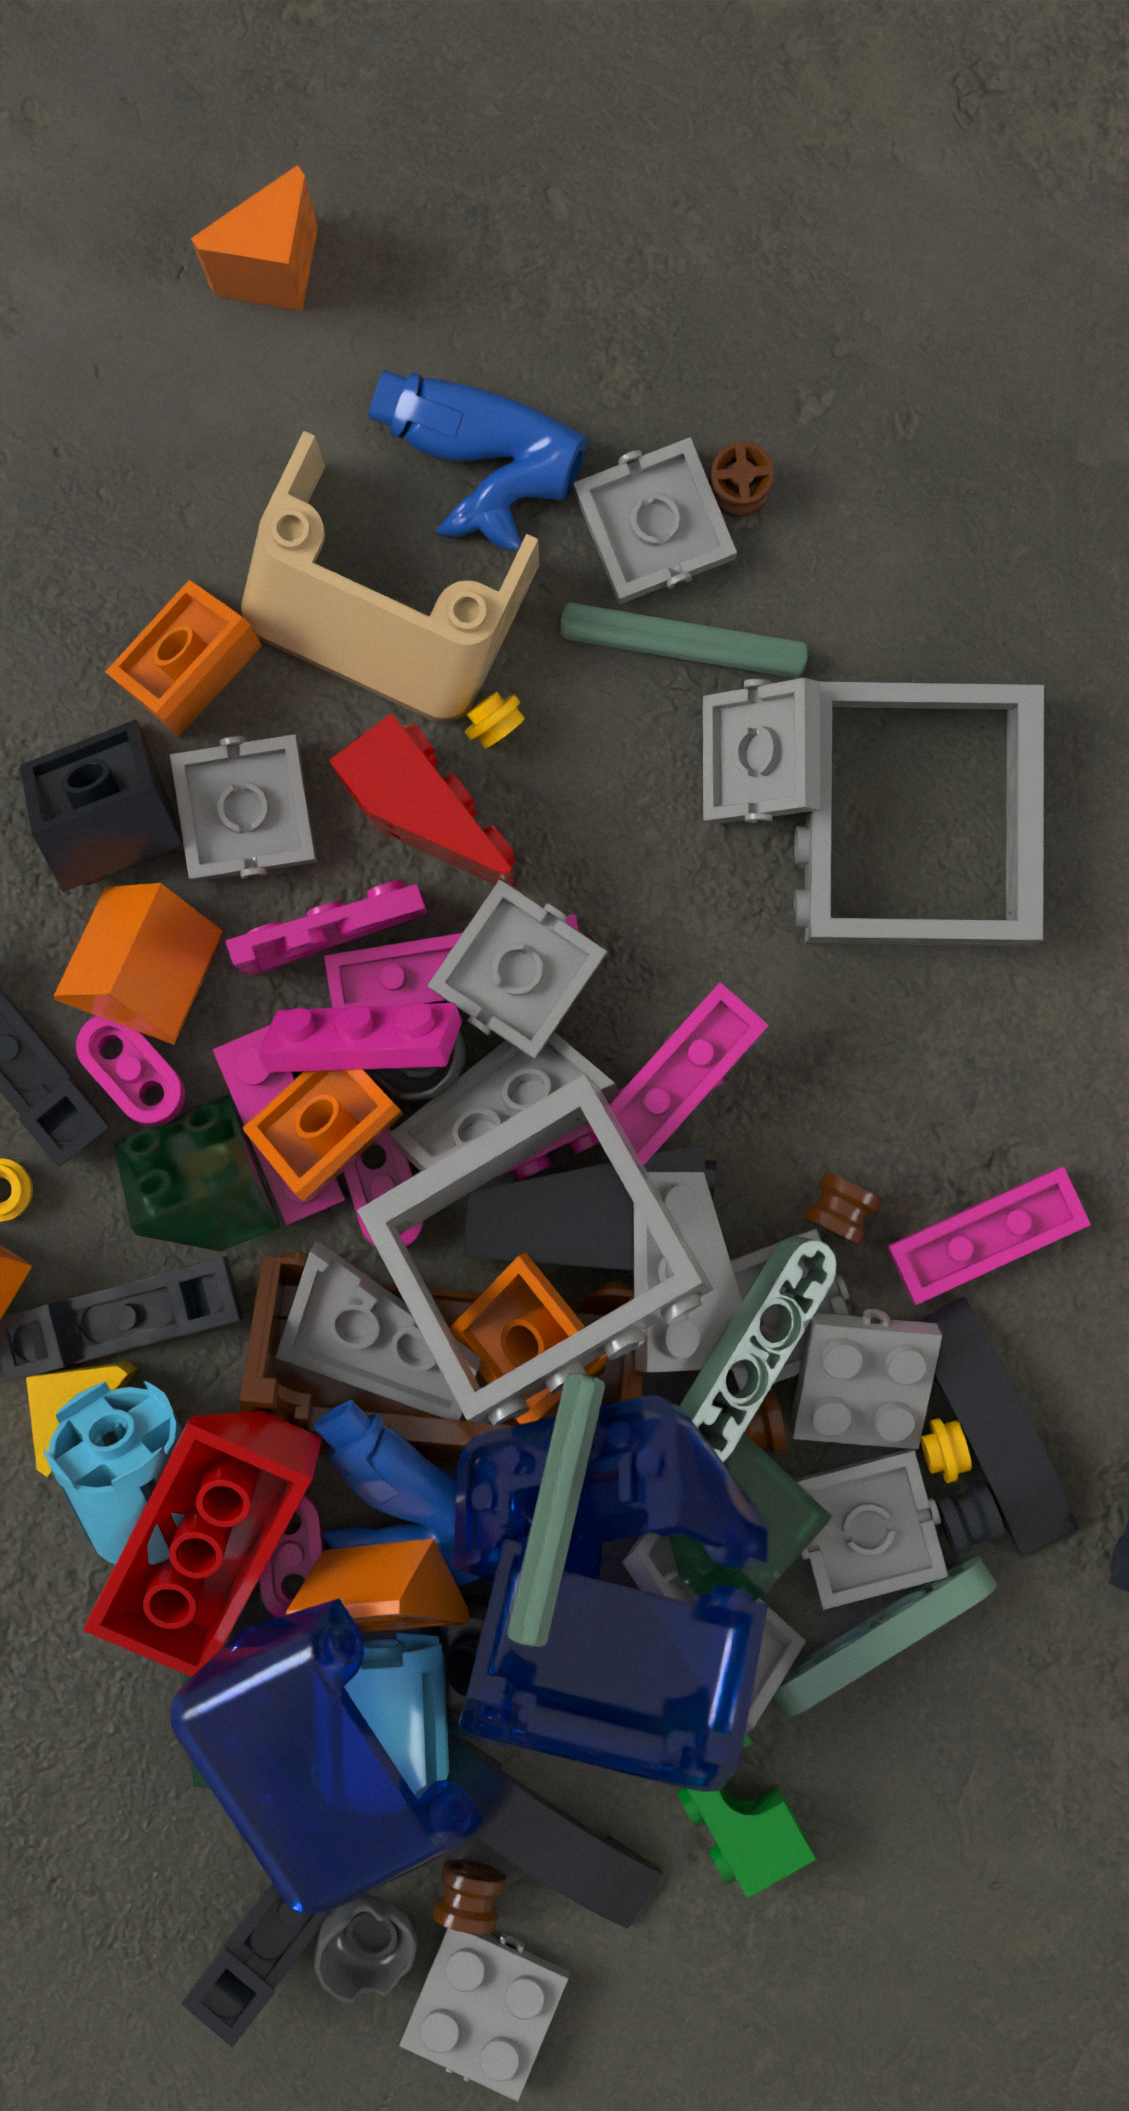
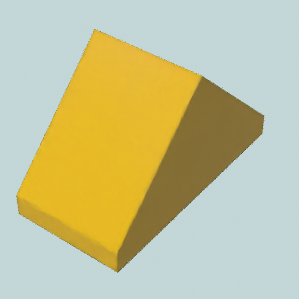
M130 1361L48 1371L26 1377L36 1468L46 1477L53 1474L43 1451L45 1448L49 1453L50 1439L60 1424L56 1417L58 1410L78 1393L101 1382H107L110 1390L125 1388L139 1370Z

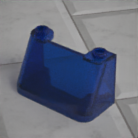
M643 1396L600 1406L556 1601L579 1597L586 1594L594 1586L601 1569L602 1542L648 1533H655L662 1537L683 1534L704 1543L705 1550L711 1560L729 1569H743L768 1564L765 1518L682 1407L660 1396ZM556 1416L484 1432L473 1437L464 1447L457 1466L453 1568L517 1591Z
M520 1537L517 1541L504 1538L459 1719L460 1727L467 1732L486 1739L685 1789L705 1792L721 1790L740 1764L768 1604L752 1601L750 1593L732 1586H715L712 1589V1593L700 1595L693 1604L566 1572L567 1565L565 1561L548 1640L544 1646H526L508 1638L507 1631L529 1537Z
M340 1598L241 1629L178 1690L170 1708L171 1726L177 1739L285 1902L294 1912L305 1916L333 1911L456 1850L469 1839L484 1821L466 1792L457 1783L450 1780L430 1782L414 1795L344 1688L362 1666L365 1650L360 1630Z

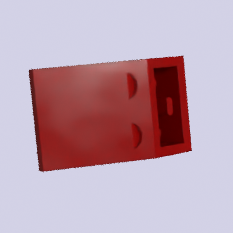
M391 713L329 760L342 785L380 833L491 884L496 885L500 879L511 887L515 885L511 868L516 864L513 858L515 853L493 824H490L484 830L479 827L473 819L478 814L473 806L475 802L459 779L452 772L444 779L438 774L434 768L439 764L434 756L436 751L413 721L403 728Z

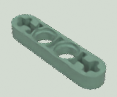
M789 1237L775 1248L672 1419L669 1439L673 1450L680 1457L703 1466H716L725 1461L733 1452L832 1286L836 1276L837 1263L833 1251L827 1244L804 1237ZM802 1256L805 1257L803 1262L805 1267L809 1269L805 1278H801L803 1271L797 1265ZM781 1287H786L784 1292L794 1295V1299L780 1294ZM775 1304L780 1311L781 1324L776 1334L765 1340L760 1331V1319L767 1307ZM743 1360L748 1370V1379L740 1392L731 1395L726 1386V1375L729 1368L735 1362ZM713 1400L728 1406L725 1414L721 1413L722 1408L712 1405ZM701 1423H705L704 1429L710 1434L705 1444H701L702 1438L696 1433Z
M975 1555L959 1561L947 1568L948 1577L920 1585L793 1664L772 1697L783 1717H793L813 1707L989 1596L997 1587V1583L979 1555Z

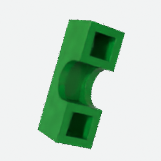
M701 1681L649 1709L654 1729L648 1732V1742L663 1769L672 1764L676 1767L685 1784V1787L677 1791L678 1797L695 1827L703 1822L707 1824L717 1843L708 1848V1851L726 1885L737 1880L746 1898H749L816 1860L810 1842L779 1786L758 1797L741 1799L727 1793L718 1783L720 1769L727 1758L750 1745L752 1741L749 1732L740 1739L737 1737Z

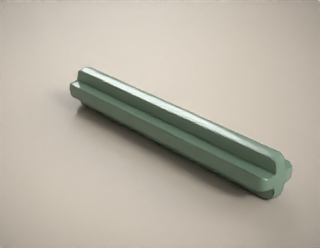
M571 602L565 604L560 623L561 637L568 640L791 678H799L803 675L808 657V646L800 641Z
M569 1373L565 1377L507 1631L508 1638L526 1646H544L548 1640L605 1389L604 1381L591 1375Z

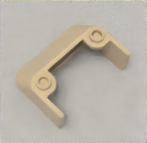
M303 431L259 524L241 603L242 617L252 626L259 640L435 722L450 723L461 719L472 708L539 567L538 539L526 534L499 592L479 582L459 581L448 586L439 596L431 615H425L315 564L324 543L325 530L320 515L308 502L326 466L316 436Z

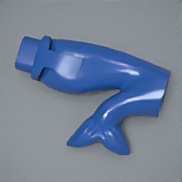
M384 370L379 378L368 414L369 419L390 426L391 436L404 437L416 450L439 460L470 462L499 457H513L514 461L489 474L477 486L475 491L465 497L436 529V533L441 536L455 538L464 537L481 530L490 542L507 551H518L521 546L509 506L521 498H544L565 501L573 490V482H576L588 446L586 435L525 404L473 386L442 379L423 378L422 375L412 372L406 378Z
M348 1400L326 1412L317 1420L314 1429L329 1444L326 1455L339 1470L341 1477L352 1492L364 1503L378 1511L418 1523L390 1525L380 1529L368 1526L330 1529L323 1532L322 1537L331 1549L434 1538L457 1587L475 1581L492 1567L503 1546L502 1535L492 1518L464 1486L426 1459L394 1428L390 1426L382 1428L384 1420L379 1414L367 1416L353 1400Z

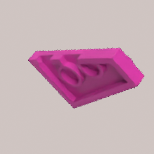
M400 879L368 890L367 899L344 905L342 900L326 903L309 910L306 917L286 923L282 921L269 923L250 930L245 935L225 940L233 965L252 977L428 916L429 914L418 885L414 884L405 887L403 880Z

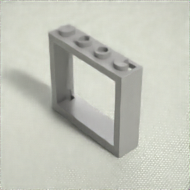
M820 682L821 810L806 812V826H796L794 839L795 864H805V890L796 889L794 895L795 927H805V943L1031 947L1043 941L1044 685ZM832 707L1007 710L1006 920L831 918Z
M585 1074L357 1210L466 1420L480 1424L491 1422L493 1427L498 1426L509 1418L516 1419L523 1415L529 1409L525 1400L548 1388L551 1394L561 1392L565 1377L569 1373L587 1375L583 1366L605 1353L609 1360H613L631 1352L645 1341L641 1332L665 1319L668 1325H673L689 1317L688 1313L703 1305L700 1298L714 1290L600 1087ZM589 1122L674 1275L481 1389L400 1234Z

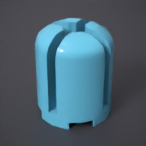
M145 1381L147 1390L134 1387L110 1390L107 1382H101L75 1395L56 1413L60 1424L50 1439L49 1453L45 1448L43 1451L89 1543L94 1546L97 1554L113 1564H116L183 1432L166 1394ZM104 1435H107L111 1443L110 1446H105L102 1440ZM171 1513L177 1527L184 1515ZM157 1523L147 1545L148 1563L153 1565L170 1559L169 1547Z
M399 1632L396 1633V1639L357 1642V1635H351L318 1643L317 1658L314 1660L318 1783L327 1799L353 1810L359 1809L365 1812L387 1813L420 1805L440 1793L449 1774L445 1653L442 1652V1643L439 1644V1636Z

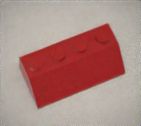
M264 1411L191 1416L85 1623L83 1631L204 1682L313 1479L322 1437ZM171 1513L184 1515L177 1527ZM157 1523L169 1547L170 1559L153 1565L148 1563L147 1545Z

